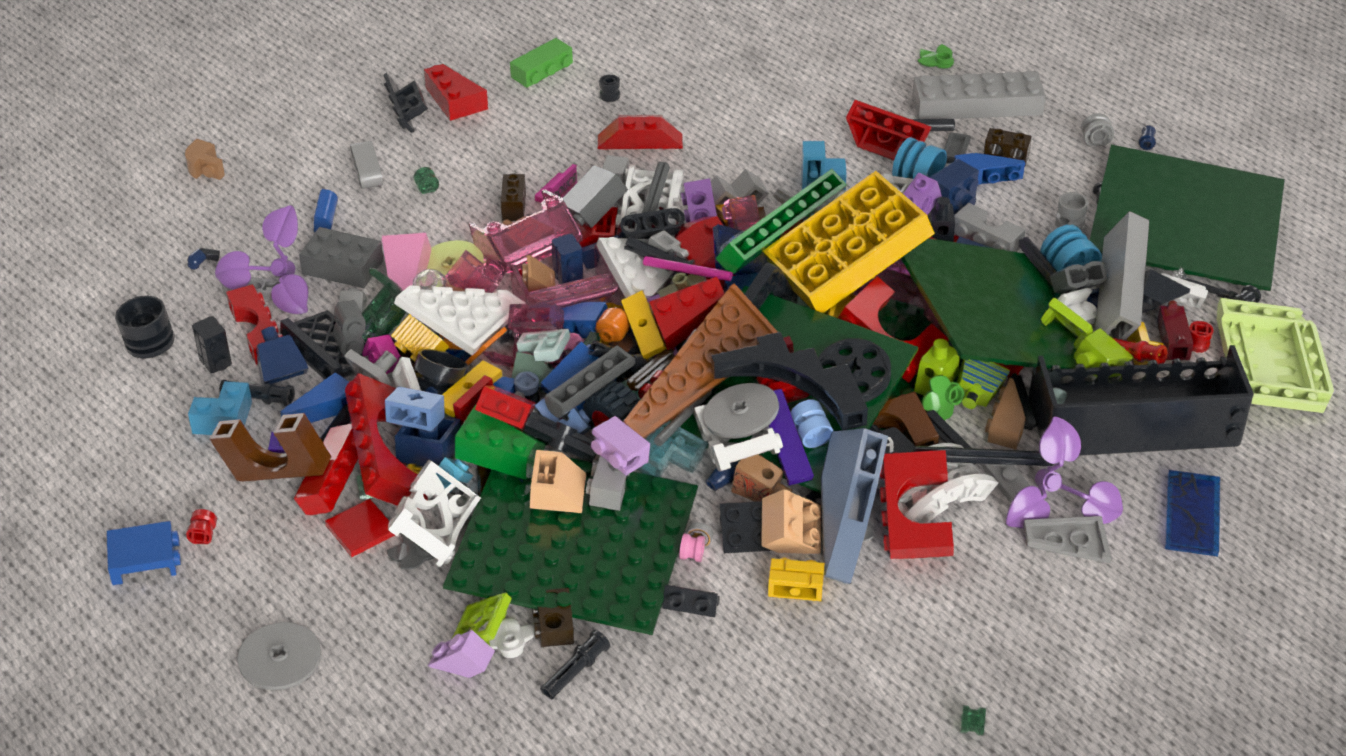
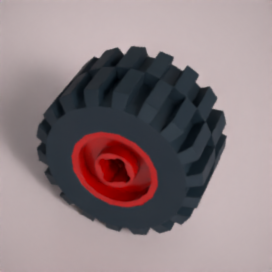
M613 381L586 399L583 408L585 414L591 419L588 424L593 429L614 416L623 422L640 400L630 388L625 387L622 383Z

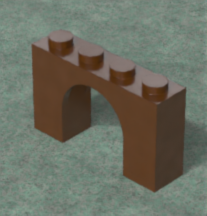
M915 392L888 400L872 424L877 425L879 428H897L915 446L939 444V435Z
M305 413L283 415L273 434L285 453L271 452L257 444L240 419L219 421L209 439L235 479L242 482L323 475L331 459L330 453Z

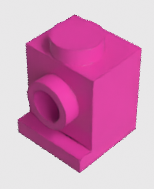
M390 335L367 339L362 354L364 357L368 356L370 362L374 364L386 350L397 359V362L388 369L386 374L393 372L400 360L399 352Z

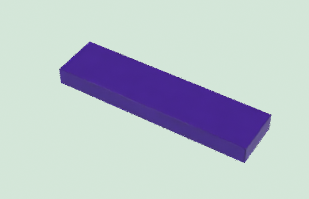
M782 389L774 390L779 402V411L775 419L768 426L773 428L774 434L779 433L783 448H780V453H777L788 486L813 480L812 469Z

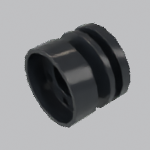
M149 295L138 296L123 303L116 311V323L127 352L133 357L141 359L156 357L170 349L174 343L175 334L172 330L165 305L159 298Z
M421 349L418 352L414 368L419 372L415 373L421 391L433 387L439 395H442L466 375L468 365L460 358L438 350Z

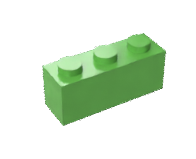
M558 38L548 41L510 62L511 78L526 88L537 84L542 79L552 76L555 72L573 63L572 47Z

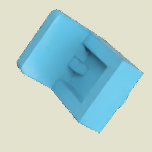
M445 457L439 465L441 469L461 482L468 483L474 476L468 471L469 465L459 459L453 460ZM436 472L444 489L452 484Z

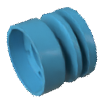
M909 137L902 143L896 154L892 176L914 179L919 172L927 177H931L945 168L947 160L946 151L933 145L926 147V143Z
M1064 225L1055 229L1046 237L1040 248L1041 253L1057 272L1071 265L1083 266L1093 261L1102 262V254L1099 249L1075 225Z

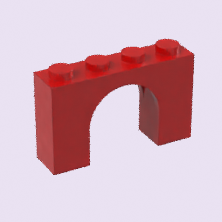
M877 276L844 307L838 319L892 337L881 327L878 320V312L888 303L895 291ZM932 323L917 338L903 341L918 347L916 355L902 376L908 383L918 374L920 361L934 345V341L937 339L949 341Z
M946 450L884 454V463H882L879 477L880 479H885V487H880L881 503H886L887 511H882L883 527L888 526L889 534L883 535L884 551H890V559L954 556L952 522L917 523L906 518L898 507L900 498L908 490L918 486L942 485L948 482Z

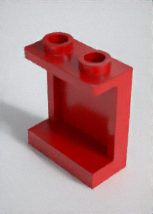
M490 384L484 386L475 410L523 429L531 412L534 411L536 403Z

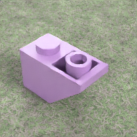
M470 630L462 635H455L445 643L440 642L432 651L433 657L428 666L471 678L485 671L495 650L473 630Z

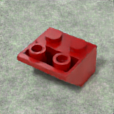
M611 207L592 228L584 224L580 226L574 222L572 234L582 248L597 243L599 238H610L617 235L616 218L618 207Z

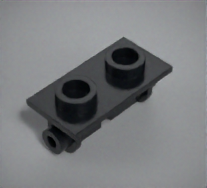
M665 585L663 609L715 618L720 596L715 592L677 587L676 585Z

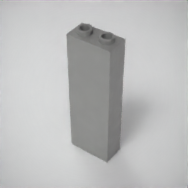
M1130 211L1104 237L1102 262L1104 263L1108 279L1099 285L1095 331L1101 328L1110 337L1126 340L1141 325L1149 220Z

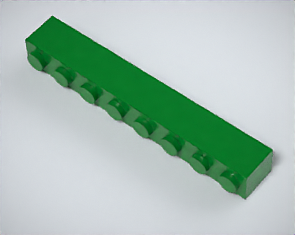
M830 169L728 243L716 257V260L726 271H730L734 275L761 255L764 249L810 218L811 214L817 213L831 203L847 184L833 169Z

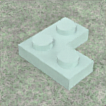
M569 329L522 333L517 342L518 351L533 353L535 361H556L560 358L570 339Z

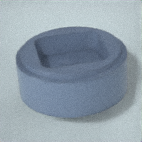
M532 372L519 373L514 379L516 392L524 396L536 393L539 389L538 376Z

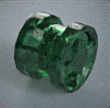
M422 167L414 173V181L422 194L435 192L439 188V180L430 167Z
M963 705L960 733L966 734L970 731L983 736L986 707L971 709L969 705Z

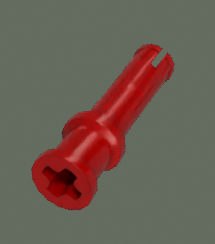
M1113 338L1118 344L1125 347L1124 349L1138 362L1156 360L1158 364H1164L1167 359L1168 351L1165 345L1154 346L1150 345L1147 341L1135 343Z

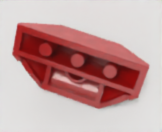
M854 100L846 116L847 123L858 148L891 160H895L900 146L907 138L912 137L918 141L925 142L931 130V126L858 100Z
M619 115L598 134V150L683 149V134L662 115Z
M708 216L685 223L675 239L681 243L680 248L688 251L689 256L686 259L689 261L691 259L695 260L694 265L726 271L716 260V257L733 239L717 216ZM744 267L733 276L744 275ZM719 279L721 286L724 287V280Z

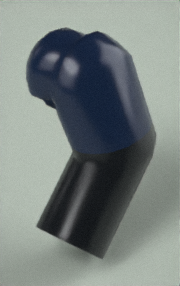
M203 247L197 248L188 256L187 265L190 269L195 270L205 260L218 261L220 250Z

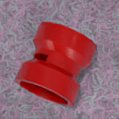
M1204 321L1191 323L1189 328L1194 343L1192 351L1197 353L1206 352L1211 344L1210 339L1213 335V327Z
M206 509L195 510L190 519L186 538L193 544H209L214 534L213 530L216 527L217 516Z

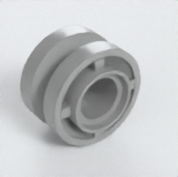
M1092 114L1085 118L1081 124L1082 134L1089 146L1107 145L1114 137L1111 121L1105 114Z

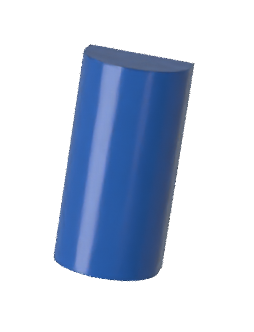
M320 190L314 215V232L319 227L332 228L338 197L331 190Z

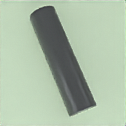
M617 345L545 396L548 410L555 417L561 418L633 367L635 358Z

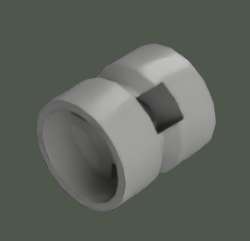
M1076 192L1062 194L1059 197L1055 225L1057 228L1064 225H1075L1082 230L1088 206L1087 198Z

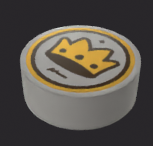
M697 522L691 524L686 533L694 538L705 536V547L711 544L713 531L704 523Z

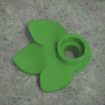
M943 44L938 46L936 52L920 49L921 58L917 62L928 67L950 68L954 65L953 52Z
M934 376L929 380L931 391L927 392L923 397L922 406L927 412L935 410L946 420L952 416L954 406L962 402L964 390L958 383L950 382L946 376Z

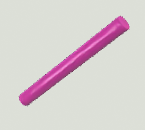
M645 256L643 259V265L710 278L718 277V279L731 281L733 273L730 271Z

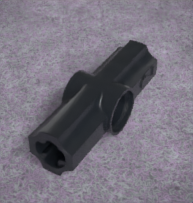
M531 412L523 429L524 432L546 441L548 445L560 451L569 452L591 463L593 462L596 453L591 448V443L594 439L578 433V430L561 422H554L535 412Z

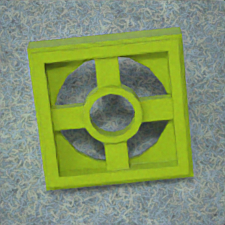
M1053 298L1048 304L1049 309L1041 318V323L1047 326L1053 319L1058 321L1078 337L1074 343V348L1078 349L1083 339L1093 333L1092 325L1058 299Z
M502 593L467 605L453 637L457 634L462 635L471 628L470 630H473L491 647L489 641L494 640L502 620L506 617V611L512 598L507 593ZM482 616V618L477 623H475V621ZM488 622L485 630L479 631V628Z

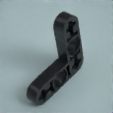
M771 263L763 266L744 294L758 310L769 294L787 301H791L793 297V289L782 270Z

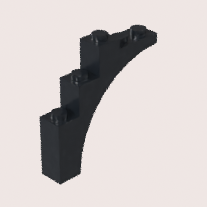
M781 332L757 337V345L711 355L714 379L733 376H755L784 382L807 392L821 402L835 417L842 431L867 425L868 408L848 364L823 369L814 348L790 353Z

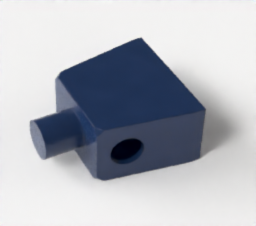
M275 326L261 331L265 342L257 345L256 354L262 385L268 382L275 384L307 373L309 367L290 335L278 337Z

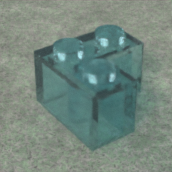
M668 421L656 430L649 441L648 463L636 470L643 474L661 477L671 462L693 474L705 455L708 443L679 427L662 446H657L654 443V438L670 423Z

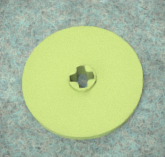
M460 240L447 241L431 247L432 250L424 284L433 288L445 287L446 284L461 287L470 283L483 269L484 257L482 251L475 244Z

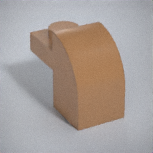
M196 139L186 148L185 157L188 172L192 177L197 179L203 174L208 178L212 177L220 180L225 176L222 159L217 158L214 144Z

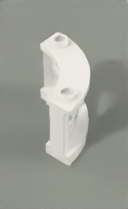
M632 164L629 169H625L624 182H626L625 186L628 188V191L623 197L621 215L617 214L616 228L619 227L624 216L642 213L644 203L638 196V193L650 187L655 171L637 170L636 165ZM675 169L674 173H668L664 185L667 188H663L661 194L665 197L660 198L657 210H659V207H664L665 209L677 208L674 204L675 201H680L684 170ZM631 200L633 205L629 207V202ZM668 219L671 224L676 225L677 220ZM624 226V229L626 231H634V229H629L628 226Z
M706 405L694 408V416L703 441H709L708 453L713 463H716L718 471L730 469V463L767 451L777 454L780 453V448H783L779 433L774 434L773 428L769 426L753 434L750 440L741 443L728 442L730 439L716 436L707 429L703 418Z
M941 443L929 446L963 448L961 445L953 443ZM947 462L948 482L942 485L914 487L903 494L899 500L898 507L901 513L909 520L917 523H929L938 514L946 510L948 503L958 500L961 503L971 500L980 502L985 500L997 486L998 482L992 476L983 474L973 463ZM879 479L878 489L885 487V479ZM909 500L912 501L913 505L911 509L905 505Z
M428 460L410 485L411 495L409 497L404 496L394 511L396 515L390 520L388 530L396 536L400 532L433 555L435 557V564L440 567L443 563L447 565L455 555L453 549L456 546L458 534L469 515L472 517L481 497L435 463ZM436 472L452 484L444 489ZM455 487L468 495L462 507L456 505V500L461 495H454L448 500L447 494ZM423 494H426L428 496V500L432 496H434L435 499L427 501L424 499ZM438 504L443 528L427 529L425 520L417 508L427 510Z

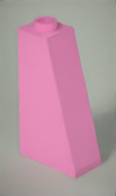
M426 233L382 236L389 287L395 302L396 296L408 286L413 285L420 286V289L423 288L432 249Z

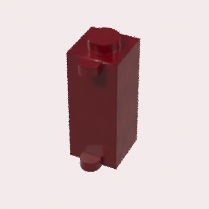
M1170 301L1167 306H1160L1157 318L1161 341L1168 351L1166 360H1190L1194 343L1184 306H1178L1176 301Z

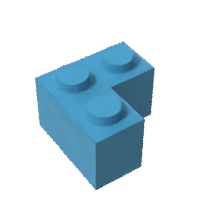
M803 141L801 164L802 190L830 169H833L846 183L845 158H826L825 141Z
M224 381L219 398L194 397L188 412L192 434L212 435L219 421L240 419L245 426L252 405L249 383Z

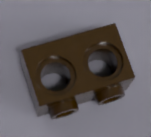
M989 128L985 139L984 154L1024 160L1026 167L1030 155L1032 136Z
M503 174L501 191L502 221L506 219L517 221L525 216V174Z
M569 588L546 590V593H570ZM571 604L566 607H538V610L533 609V618H539V623H534L535 639H541V647L574 644Z

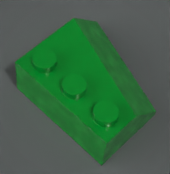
M475 405L455 436V458L526 480L534 467L536 450H544L545 443L516 426L475 410Z

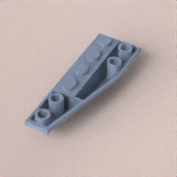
M865 428L834 431L831 433L821 475L824 577L850 584L852 581L880 477L888 440L886 435Z

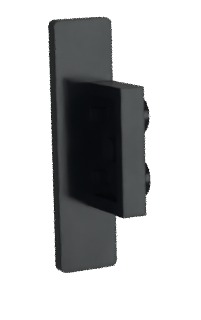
M386 72L383 74L386 81L383 84L390 93L388 97L394 104L393 110L398 116L397 121L403 129L407 128L410 133H413L415 130L411 120L428 109L420 87L414 80L399 90L397 84Z

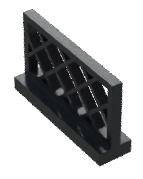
M328 310L296 322L291 321L289 318L280 320V335H290L306 363L324 380L334 373L343 378L354 374L351 367L343 369L341 364H348V362L342 356L339 347L328 344L329 342H336L331 333L337 322L335 316ZM327 319V320L330 321L331 323H330V324H324V323H318V322H321L322 320ZM301 328L311 329V331H303ZM315 330L328 331V333H316ZM314 340H322L325 342L324 344L316 343ZM326 351L338 353V356L330 355Z

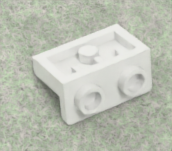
M1162 273V275L1190 288V293L1173 301L1196 308L1201 307L1208 293L1205 286Z
M1090 288L1076 290L1067 294L1064 293L1058 298L1060 302L1089 324L1096 323L1097 308L1092 303L1086 301L1092 292Z

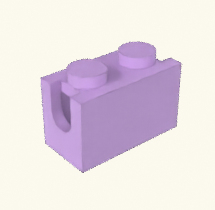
M616 416L592 429L595 440L592 441L591 448L624 475H628L648 463L650 443Z

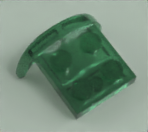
M370 268L369 273L381 282L384 287L362 312L366 323L364 333L362 334L365 343L368 338L389 335L407 313L394 304L396 296L404 290L396 282L375 268Z

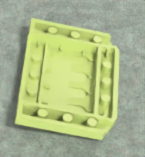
M1220 298L1217 306L1216 320L1224 355L1227 358L1229 346L1235 345L1254 393L1251 404L1324 413L1334 388L1316 325L1311 320L1306 321L1302 317L1303 311L1300 308Z

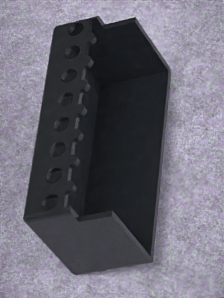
M1230 345L1227 358L1221 356L1220 361H1206L1204 357H1200L1196 362L1182 363L1181 359H1174L1172 363L1158 364L1156 360H1151L1147 365H1133V362L1127 361L1123 366L1109 367L1108 363H1101L1099 367L1085 368L1083 364H1078L1075 366V369H1061L1059 365H1054L1051 367V370H1047L1043 355L1038 356L1037 366L1032 371L1028 397L1037 422L1040 439L1050 425L1052 418L1059 417L1067 421L1077 431L1081 440V450L1078 456L1238 447L1242 442L1254 393L1235 345ZM1210 368L1217 369V372L1212 375L1204 374ZM1184 370H1193V373L1189 376L1183 377L1180 375ZM1161 371H1169L1166 377H1156ZM1138 372L1146 373L1145 376L1140 379L1132 378L1133 375ZM1112 374H1121V377L1117 380L1112 381L1108 379ZM1088 375H1097L1094 381H1084ZM1065 376L1073 377L1072 381L1068 383L1060 382ZM1053 388L1066 391L1067 396L1064 404H1057Z

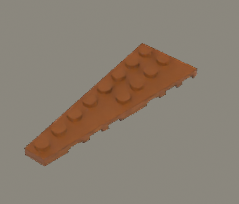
M734 283L623 423L644 439L729 378L714 379L711 355L757 345V337L777 333L778 331Z

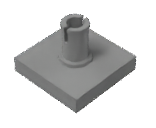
M352 349L344 355L355 376L360 373L393 387L386 372L397 362V359L387 350L374 364Z

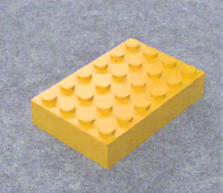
M874 171L764 249L763 253L768 263L782 270L793 291L811 309L824 313L935 233L927 214L881 174Z

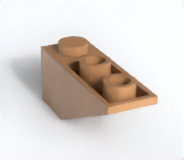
M527 255V264H522L523 294H527L528 301L556 300L554 270L531 255Z
M1010 378L1007 386L1001 387L998 398L1000 402H995L992 410L993 419L988 418L985 432L989 433L987 442L1016 450L1023 435L1025 414L1014 379Z

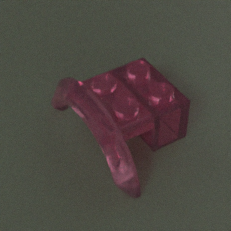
M556 303L510 304L508 328L515 333L513 357L496 352H483V354L492 363L514 367L516 354L519 352L517 342L522 333L563 329L564 310ZM563 350L560 358L550 362L551 365L557 367L572 350ZM521 352V353H526V354L534 355L533 353Z

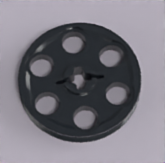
M857 338L840 340L828 346L819 356L822 367L827 364L834 366L848 364L852 371L856 362L857 370L853 373V377L858 387L865 386L868 388L867 392L861 393L865 402L873 400L882 394L890 382V359L880 346L871 341ZM843 349H848L852 352L848 356L839 354ZM869 352L877 355L873 359L863 357L864 354ZM874 371H882L885 373V375L880 378L873 377L871 374Z

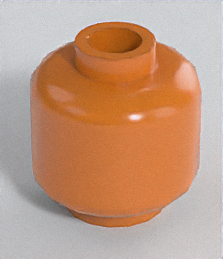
M608 308L596 322L595 329L603 341L611 343L612 341H621L630 329V323L623 309Z

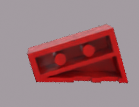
M444 64L424 69L426 89L450 121L488 110L486 89Z
M718 277L649 301L667 350L672 349L674 351V347L684 340L687 341L694 329L697 330L706 316L724 296L725 293Z

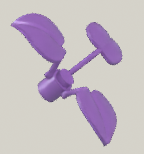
M289 205L268 214L262 226L264 237L268 241H274L273 247L281 258L275 259L269 267L249 266L250 259L246 253L233 251L220 259L216 266L215 275L225 287L234 290L249 284L251 279L249 270L271 271L273 275L280 277V283L275 285L271 291L274 304L287 313L304 314L308 312L307 283L301 276L294 274V263L287 260L288 256L284 255L278 246L279 244L282 247H289L297 237V214L294 207Z
M1053 417L1050 425L1043 433L1039 443V452L1045 461L1055 465L1048 466L1047 469H1041L1036 473L1035 483L1038 488L1027 486L1016 494L1007 513L1006 525L1023 529L1024 520L1048 519L1050 506L1044 500L1047 497L1045 490L1054 492L1059 488L1086 499L1081 507L1084 517L1102 516L1103 524L1116 520L1122 514L1123 504L1118 488L1107 481L1097 482L1090 487L1089 494L1087 495L1062 484L1060 474L1054 472V470L1064 465V461L1071 462L1076 460L1081 450L1080 437L1073 426L1059 417Z

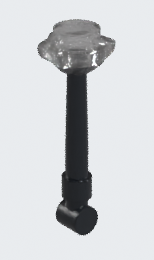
M1180 267L1179 271L1174 269L1172 273L1173 277L1205 286L1208 292L1216 294L1218 297L1233 299L1238 295L1234 291L1228 292L1226 289L1186 278L1183 267Z

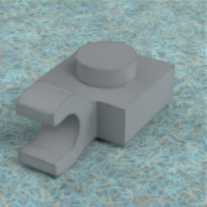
M664 230L650 237L648 244L668 253L677 252V255L682 258L689 256L687 250L680 248L681 243Z

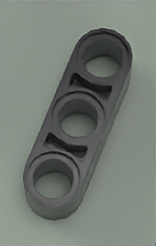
M678 208L627 215L621 219L617 235L620 238L626 239L630 235L637 239H650V237L663 230L670 235H675L681 230L685 221V215ZM668 219H675L677 220L678 224L673 225L668 221ZM652 222L656 225V228H649L646 223ZM624 226H631L634 231L628 232L624 229Z

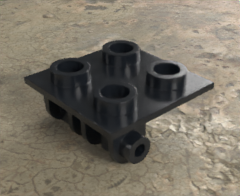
M762 501L720 504V525L722 528L724 554L772 551L762 546Z

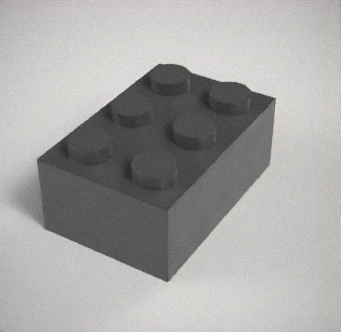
M322 227L317 229L299 254L302 274L360 288L366 287L384 261L381 241Z

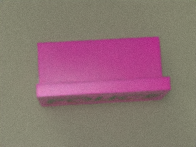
M572 164L564 173H557L535 194V201L552 208L557 205L577 184V165Z

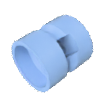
M802 401L792 409L793 421L805 447H820L830 440L833 429L818 401Z

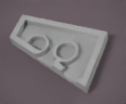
M1102 516L1024 520L1023 529L1027 547L1105 563L1111 562L1112 557Z

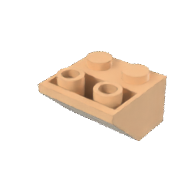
M536 450L531 482L530 508L582 513L586 473L562 452Z
M785 489L762 498V546L777 553H821V505Z

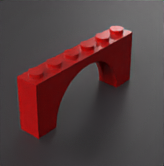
M358 373L347 384L345 394L365 494L398 506L404 496L409 497L411 495L410 485L418 474L407 468L390 452L378 431L377 422H386L385 399L396 388ZM423 494L424 499L428 501V496Z

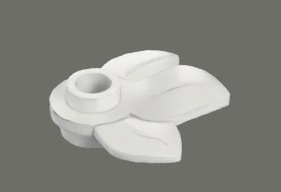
M504 618L494 640L489 641L491 648L498 649L506 658L517 657L523 653L525 642L534 637L535 629L531 624L520 627L517 620Z

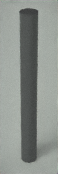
M709 391L679 413L654 438V443L657 446H662L694 413V408L700 406L712 394V391Z

